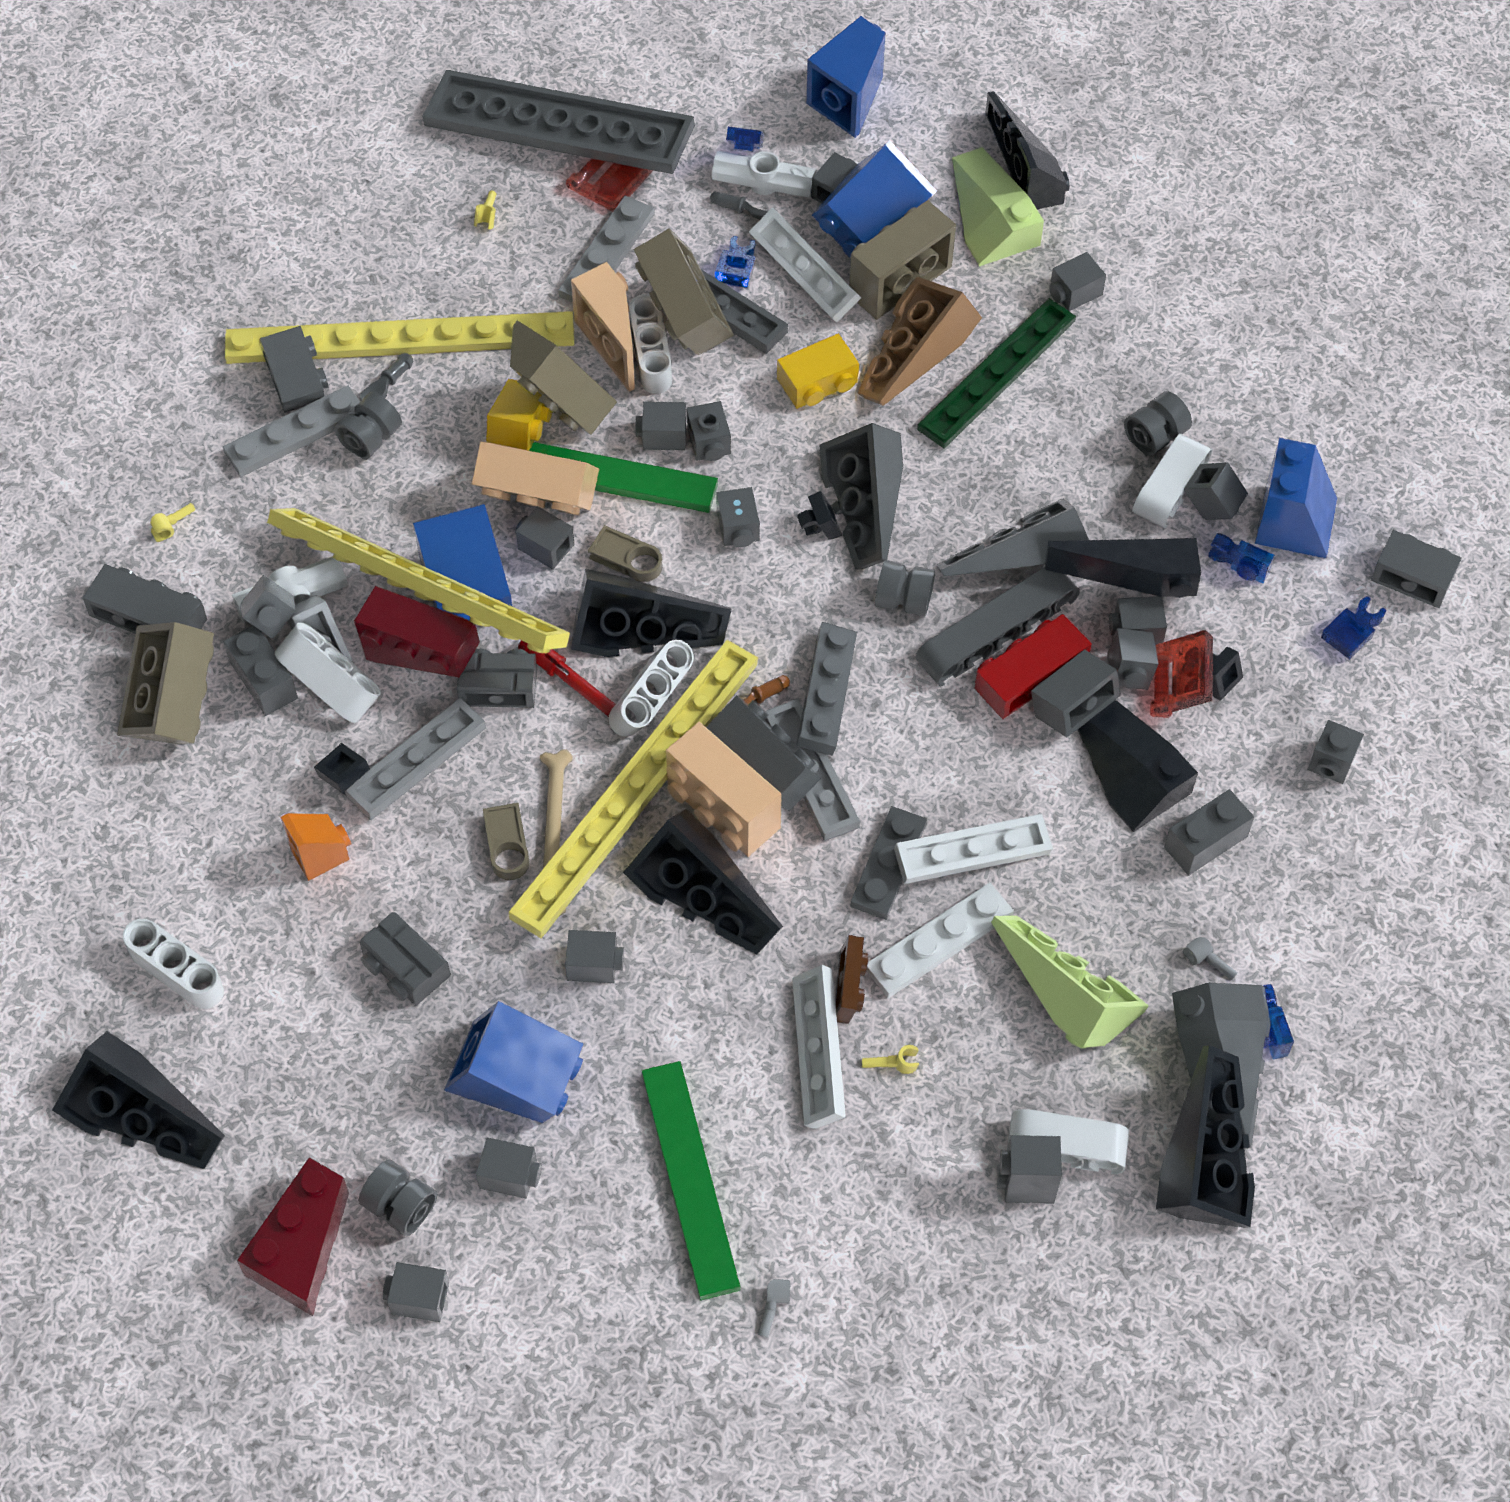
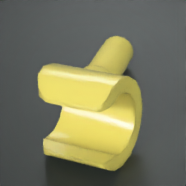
M489 191L485 203L476 206L474 226L477 227L478 223L487 222L489 224L488 229L494 227L496 209L493 207L497 195L495 191Z
M190 503L168 516L163 513L155 514L150 522L152 526L151 533L155 540L161 542L172 537L174 529L171 525L194 512V505Z
M905 1045L897 1055L862 1058V1068L895 1067L903 1074H910L916 1071L919 1063H908L903 1059V1056H916L919 1050L916 1046Z

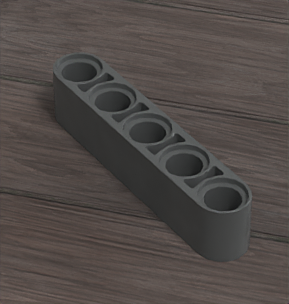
M1044 567L928 640L919 648L915 658L939 686H944L945 680L951 676L956 678L975 666L973 662L981 657L983 659L988 658L1004 647L1002 644L1009 639L1016 640L1033 629L1031 625L1039 620L1044 622L1060 612V607L1069 602L1071 605L1078 598L1080 589L1066 574L1045 570Z

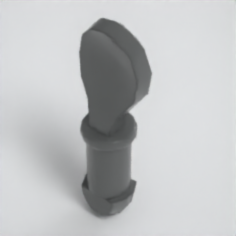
M716 191L710 195L711 203L735 210L738 213H742L746 209L758 220H761L768 212L753 207L746 202L745 197H736Z
M408 353L399 355L397 360L387 370L382 371L381 377L364 389L360 395V401L369 392H375L386 398L388 385H394L396 380L407 369L412 367L413 357Z

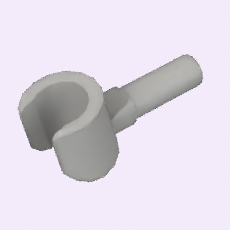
M1204 937L1194 939L1183 949V954L1193 965H1197L1205 959L1210 965L1214 966L1231 980L1238 973L1213 953L1214 950L1211 943Z
M773 1279L768 1283L767 1303L758 1335L768 1338L776 1313V1303L790 1304V1280Z

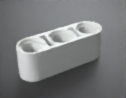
M641 294L634 297L629 304L630 327L639 376L643 389L652 394H660L667 391L672 385L671 358L662 312L656 308L649 294Z
M1179 434L1140 491L1132 512L1166 528L1168 526L1166 525L1169 516L1173 517L1184 501L1182 497L1185 493V486L1200 464H1208L1213 449Z
M297 623L275 651L276 658L283 666L340 716L350 722H358L381 694L379 687L372 679L307 624Z
M682 640L669 641L651 656L609 714L610 727L616 734L624 737L634 735L653 719L693 663L694 654L687 643ZM666 654L675 659L677 667H673L668 663ZM646 682H650L655 686L657 695L648 691ZM625 709H629L635 714L636 723L631 722L626 717Z
M137 919L126 926L123 932V940L131 958L136 964L198 1008L208 1009L221 1001L224 988L217 969L210 962L153 921ZM152 939L148 945L137 947L138 943L142 940ZM181 960L177 967L166 968L170 962ZM212 982L206 989L196 990L200 983Z
M1030 1109L1013 1111L1008 1143L1010 1135L1061 1136V1162L1071 1163L1072 1168L1098 1172L1099 1168L1112 1170L1111 1174H1120L1125 1171L1129 1129L1125 1126L1112 1122Z

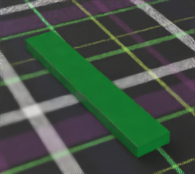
M533 442L529 450L586 462L599 468L595 491L710 513L718 486V478L557 446Z
M681 1061L641 1070L699 1299L702 1301L741 1291Z

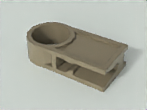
M606 525L603 526L588 549V553L591 554L588 559L629 576L636 581L650 582L656 579L663 569L662 554L658 548ZM640 555H649L655 558L658 563L650 570L641 571L635 569L631 562Z
M519 803L483 808L491 867L494 873L504 880L521 878L529 868L530 859L526 847ZM506 850H516L524 856L522 864L514 869H503L495 861L498 855Z

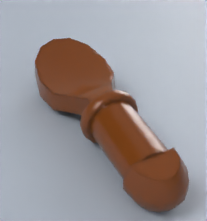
M781 675L758 687L754 686L751 689V693L743 701L749 704L752 700H755L761 704L765 699L789 687L790 680L787 676Z

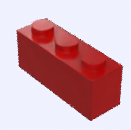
M1061 614L1052 621L1045 620L1035 629L1033 634L1024 640L1017 639L1011 643L1005 653L996 659L989 658L985 660L976 671L974 689L1004 719L1032 700L1031 691L1041 681L1046 680L1083 650L1090 652L1092 643L1064 614Z

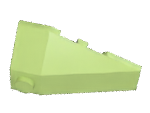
M982 147L952 157L964 229V240L979 267L1041 246L1043 218L1030 197Z
M994 916L991 921L1051 1019L1066 1033V1039L1079 1048L1105 1046L1147 1010L1149 1005L1121 982L1110 975L1104 981L1085 970L1089 964L1087 960L1079 955L1075 957L1066 952H1056L1055 949L1058 946L1056 940L1020 917Z

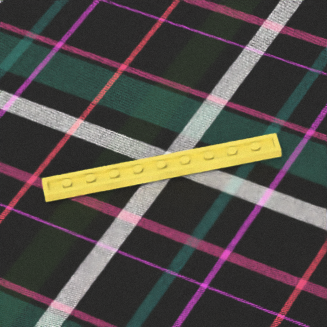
M573 311L226 329L225 360L227 364L266 362L261 350L260 338L301 326L304 337L309 335L312 337L317 356L312 357V359L511 349L513 325L517 320L558 347L575 346Z
M270 509L267 523L281 529L280 533L286 537L301 538L307 541L306 545L312 549L334 553L333 558L338 561L360 565V571L366 574L386 577L387 583L392 586L412 589L415 591L414 595L420 599L438 601L442 603V608L448 612L464 613L470 616V621L474 624L485 627L492 626L498 629V634L504 638L522 640L528 643L527 647L532 651L549 653L550 649L567 647L570 633L299 509Z
M729 640L725 641L509 911L510 920L542 939L666 782V749L698 722L702 723L705 727L710 724L758 664L757 656Z

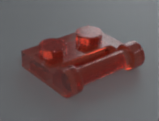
M591 158L578 173L570 175L566 180V185L569 189L612 212L623 197H630L653 171L613 163L592 185L588 181L606 161Z
M1202 630L1156 644L1159 664L1154 674V700L1150 702V715L1152 717L1169 718L1172 716V712L1212 701L1213 636L1208 631ZM1172 662V694L1169 695V665Z

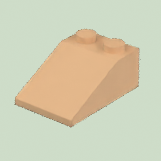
M605 262L571 279L574 322L630 392L635 389L629 306L626 295L628 285L624 276L620 272L615 273L611 266Z

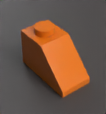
M287 813L280 817L290 850L308 881L350 860L346 848L351 845L350 838L342 824L335 826L328 814Z

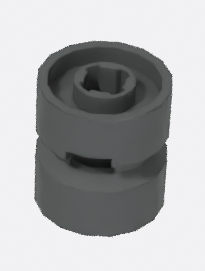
M1164 391L1151 400L1146 407H1141L1124 421L1125 433L1129 441L1146 456L1154 455L1168 445L1170 440L1174 441L1179 434H1184L1192 426V418L1188 407L1176 394L1170 391Z
M369 392L354 407L355 414L349 412L335 426L336 436L342 445L364 460L369 459L382 446V440L390 438L402 425V419L395 407L387 399L375 392Z
M884 560L876 591L875 606L891 610L896 609L902 604L906 613L926 617L934 586L935 570L915 566L910 572H907L905 565H901L899 562Z
M387 1159L368 1177L359 1194L358 1201L361 1206L377 1217L386 1215L388 1225L404 1236H410L432 1211L438 1194L436 1190L420 1179L415 1178L410 1181V1173L393 1160Z

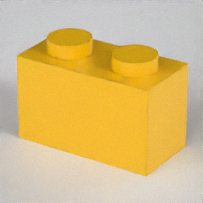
M839 333L777 359V380L796 409L805 405L814 406L820 403L824 397L837 391L840 393L847 392L858 383L859 362Z
M508 378L487 414L486 442L529 451L533 442L540 440L544 422H550L552 412L538 401L542 396L538 391L533 395L517 382L518 380Z

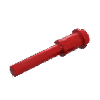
M522 640L519 642L518 649L524 650L528 654H535L536 664L545 670L549 676L557 675L609 717L615 703L566 665V658L557 653L554 649H550L549 653L535 652L527 647L528 643Z

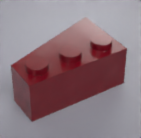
M377 586L374 587L354 620L366 660L380 664L460 678L480 643L476 624L470 620Z
M309 1157L237 1259L244 1276L311 1316L314 1315L319 1290L327 1271V1263L349 1196L344 1177Z

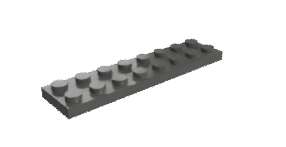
M452 70L445 71L422 116L424 125L428 127L669 174L674 173L695 127L694 116Z

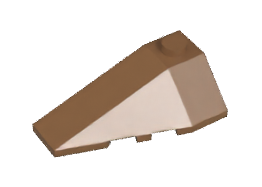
M916 277L896 303L893 310L896 318L891 329L884 331L881 338L884 342L879 355L872 359L858 394L867 400L884 406L959 348L982 319L963 292Z

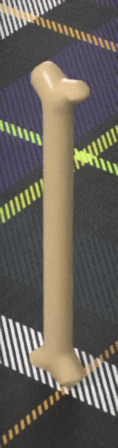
M562 749L556 754L544 752L540 755V761L549 769L543 868L560 848L564 769L573 758L567 749Z

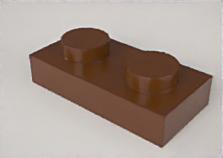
M848 935L840 949L835 993L837 1023L849 1024L855 1012L860 1013L863 1007L865 990L859 988L860 976L865 975L868 965V953L863 952L864 937Z

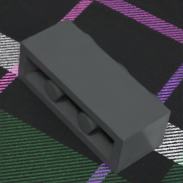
M104 564L83 596L89 616L136 634L137 626L177 622L202 629L207 621L203 603L194 594L189 592H183L182 594L174 591L158 580L148 581L136 576L132 571L124 567L117 569Z
M736 695L706 728L781 793V806L790 812L821 779L812 769L816 763L800 747L794 751L788 745L792 738L778 724L771 727L765 721L769 714L757 702L752 700L747 704Z

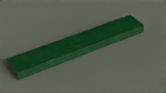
M1048 298L917 424V430L945 449L1075 322L1076 315Z

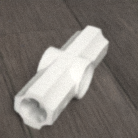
M717 151L714 158L712 180L749 186L755 193L760 195H769L776 191L810 198L812 196V177L817 172V169L779 162L778 157L771 152L762 151L751 157Z
M333 556L300 569L295 566H284L275 570L269 577L270 580L293 595L295 605L315 595L320 597L348 586L342 565ZM253 587L232 594L244 625L250 623L242 618L241 602Z

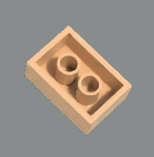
M480 441L472 485L481 487V494L491 498L510 501L511 495H516V502L525 505L545 508V503L550 502L552 503L551 509L579 515L580 509L589 511L591 509L599 468L586 462Z
M698 722L666 749L667 789L677 802L684 803L686 801L694 808L695 816L704 826L710 827L713 825L722 833V840L731 850L737 852L740 849L749 857L781 829V793L702 723Z

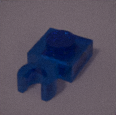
M728 126L726 140L729 144H734V150L754 152V149L763 148L764 133L759 130Z
M733 236L730 239L729 251L722 250L715 270V278L724 284L748 289L755 267L756 256H754L756 242L755 240H750L748 246L741 247L737 245L738 237Z
M1217 533L1210 545L1212 548L1208 553V557L1217 562L1231 564L1230 569L1236 571L1245 580H1256L1264 584L1270 573L1275 555L1243 540L1237 545L1228 536Z
M1369 596L1360 600L1355 614L1348 608L1343 610L1323 630L1321 635L1324 641L1349 660L1373 638L1376 630L1373 627L1381 624L1386 613L1385 608H1381L1375 614L1369 613L1366 610L1371 601Z
M1272 984L1263 985L1271 1024L1269 1038L1265 1037L1264 1049L1269 1048L1273 1060L1287 1057L1294 1044V1039L1282 1006L1277 1005V998Z

